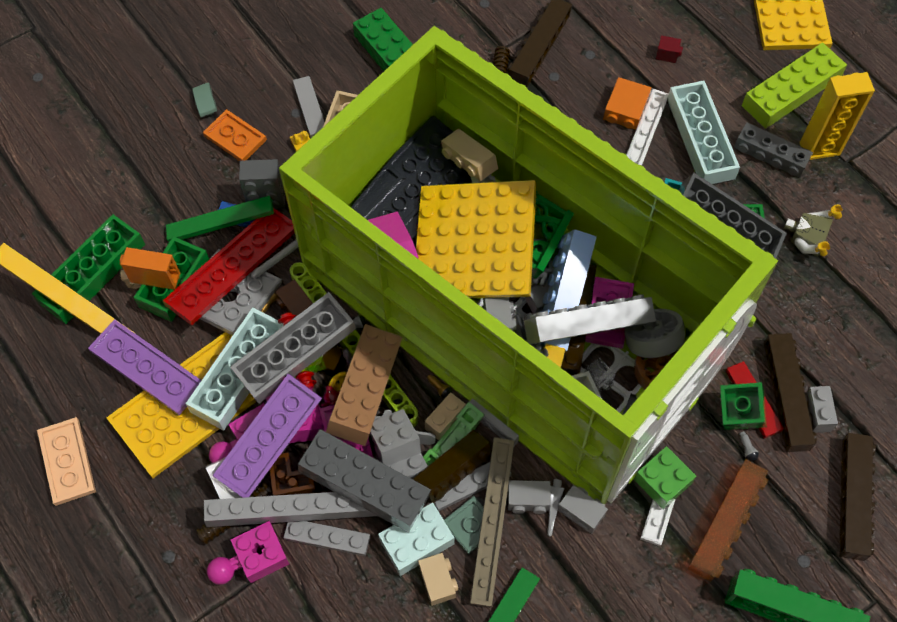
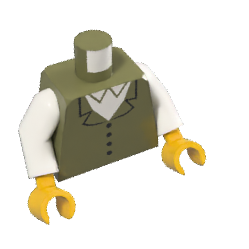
M836 204L831 207V211L802 213L798 222L787 219L784 229L794 232L791 242L803 254H813L817 257L819 254L826 256L828 254L827 250L831 249L829 243L826 242L833 221L831 218L833 216L835 219H840L843 209L841 205Z

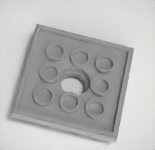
M264 272L258 278L253 279L250 273L230 291L238 294L236 300L224 302L221 299L200 319L234 335L252 307L259 311L262 310L282 284V279L268 272Z

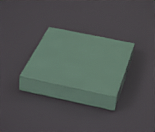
M475 496L444 519L452 535L468 555L478 548L484 509Z

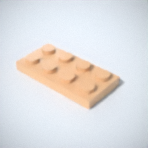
M75 417L37 430L53 504L57 506L95 493L96 489L79 419Z

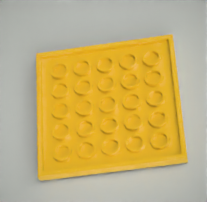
M536 181L421 186L416 244L418 259L469 298L531 297Z

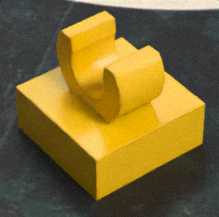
M302 131L290 137L296 152L310 140L307 131Z

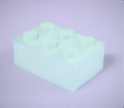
M434 503L427 505L421 510L409 533L393 525L378 534L382 546L400 576L419 565L418 560L437 555L454 545V536Z

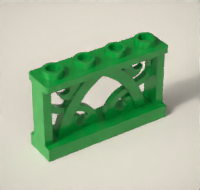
M536 191L535 204L543 209V215H540V209L537 207L534 224H541V232L548 242L542 240L533 242V247L540 246L542 249L541 252L537 248L533 249L532 277L535 279L544 272L574 215L573 212L565 211L538 194V191ZM546 224H548L547 228L550 227L552 229V232L546 230Z

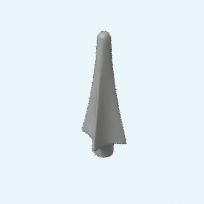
M554 479L553 486H550L551 506L549 510L548 536H552L558 506L564 488H561L562 480Z

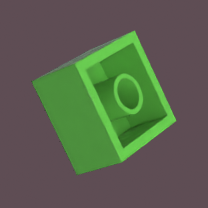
M666 446L637 472L634 480L664 510L693 483L696 475Z

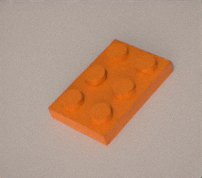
M227 109L203 131L204 137L239 161L247 160L267 140L263 133Z

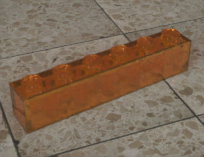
M745 459L688 567L690 571L709 582L714 577L719 578L724 569L721 566L723 560H728L733 551L730 548L732 542H737L742 533L739 530L741 524L745 525L751 515L748 510L751 506L755 507L760 498L757 495L759 489L763 490L768 482V479L765 478L768 473L767 470Z

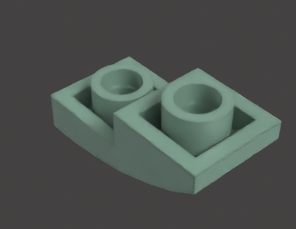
M209 82L192 88L201 117L212 115L217 111Z

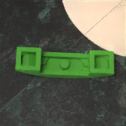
M468 402L456 416V421L442 438L423 456L427 465L432 464L468 433L475 430L485 414Z

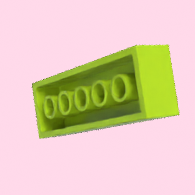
M822 42L747 92L742 107L766 129L824 90L830 77L842 76L847 64Z

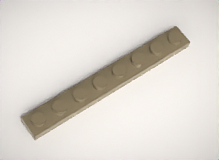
M495 437L493 439L470 604L492 607L514 440Z

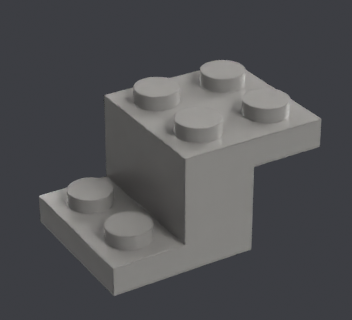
M404 409L374 420L370 436L374 441L378 461L411 479L428 467L421 454L420 438Z

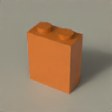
M618 77L606 106L603 120L636 130L650 97L652 87Z
M126 247L125 253L120 258V265L131 283L175 290L180 271L171 254Z

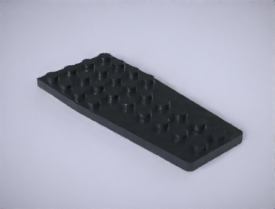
M433 115L394 154L351 208L367 220L398 211L413 240L418 232L421 186L472 183L468 172L463 168H459L454 161L447 159L442 153L441 141L452 134L453 131Z

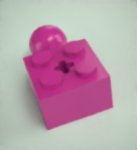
M264 403L228 424L236 439L230 443L224 441L215 443L209 451L211 463L227 457L264 407Z
M270 521L231 539L237 556L231 559L225 557L214 558L208 564L207 576L214 584L222 585L232 579L234 571L243 568L250 583H253L289 565ZM260 549H262L261 555L257 553V551Z

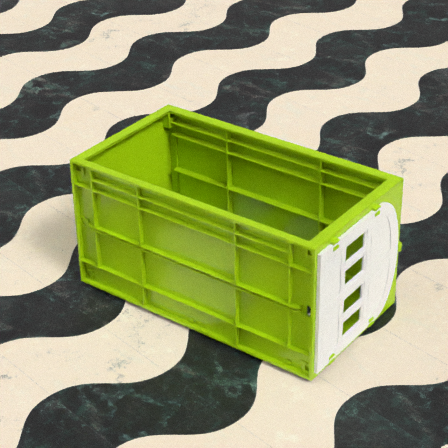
M433 26L279 167L302 263L309 269L316 280L357 313L365 317L376 328L401 336L400 347L466 400L470 402L473 398L518 434V441L574 486L585 489L594 500L599 499L603 505L607 501L612 503L624 487L633 481L638 470L688 410L690 411L697 403L699 396L721 369L747 326L752 327L754 325L756 317L753 314L756 310L757 301L778 263V260L771 253L765 252L756 246L752 240L746 239L737 233L733 227L727 226L718 220L715 215L706 212L696 202L687 199L680 191L665 184L661 178L655 177L646 171L642 165H638L630 160L626 154L614 149L608 142L595 136L592 131L583 128L573 118L564 115L557 107L545 102L541 96L535 95L526 86L519 84L507 73L501 72L491 62L485 61L476 52L469 50L460 41H456L444 30H440L436 26ZM433 115L453 132L460 129L495 154L498 169L491 174V176H495V182L535 180L538 194L565 211L573 212L574 215L563 235L575 229L597 236L590 260V265L597 266L595 277L634 283L633 296L644 295V298L651 297L654 309L672 310L682 317L686 332L683 346L645 390L638 384L633 391H628L613 380V376L621 367H634L636 355L629 350L626 339L623 349L585 342L582 363L598 347H607L614 353L615 361L606 373L599 379L593 375L591 377L599 392L604 386H609L624 398L623 403L617 410L541 353L542 349L538 351L482 308L484 305L483 298L467 297L351 208L394 154ZM535 204V212H537L536 208L538 207L541 212L540 215H543V209ZM534 224V239H544L545 237L541 232V224ZM546 224V230L552 232V229L550 227L547 228L548 224ZM557 247L552 255V262L554 257L558 255L559 248ZM521 297L514 304V313H511L512 318L517 314L524 320V317L527 315L522 311V307L527 303L525 297ZM581 367L580 373L587 372ZM650 367L645 368V370H649L650 373L654 372V369ZM630 394L637 395L638 399L623 415Z

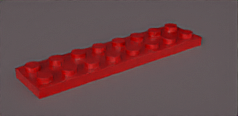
M274 208V214L254 220L163 300L164 305L190 325H193L295 233L292 220Z

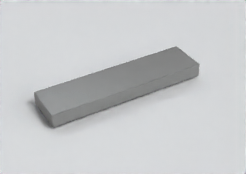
M310 76L293 80V84L310 138H312L323 128L325 122Z

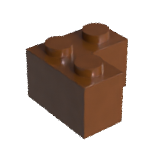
M289 452L282 453L270 468L273 496L317 493L314 480L298 471H293Z

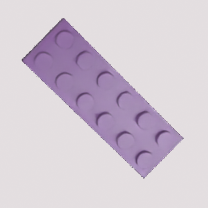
M115 319L88 348L98 358L178 415L187 407L186 402L202 381Z
M288 373L215 471L213 477L242 498L250 497L322 397Z

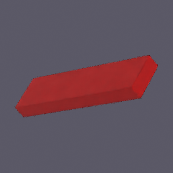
M744 361L726 369V373L733 384L757 383ZM764 396L767 427L759 428L765 439L782 432L784 428Z

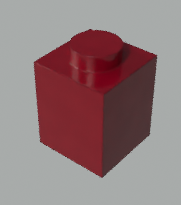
M661 35L656 60L676 63L677 57H681L683 47L680 46L681 39Z

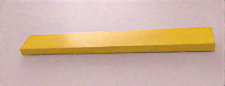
M3 243L0 246V266L101 334L114 320L113 317L7 244Z

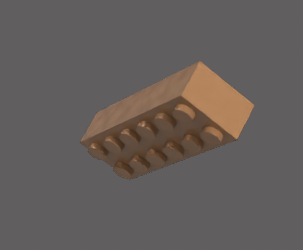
M365 324L331 414L326 433L363 446L366 445L402 340L401 336Z

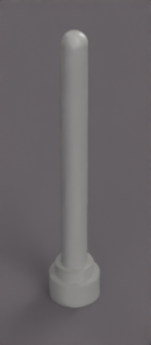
M297 239L251 273V277L253 279L258 278L297 249Z

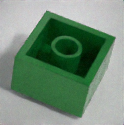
M762 382L720 385L722 418L725 430L767 427Z

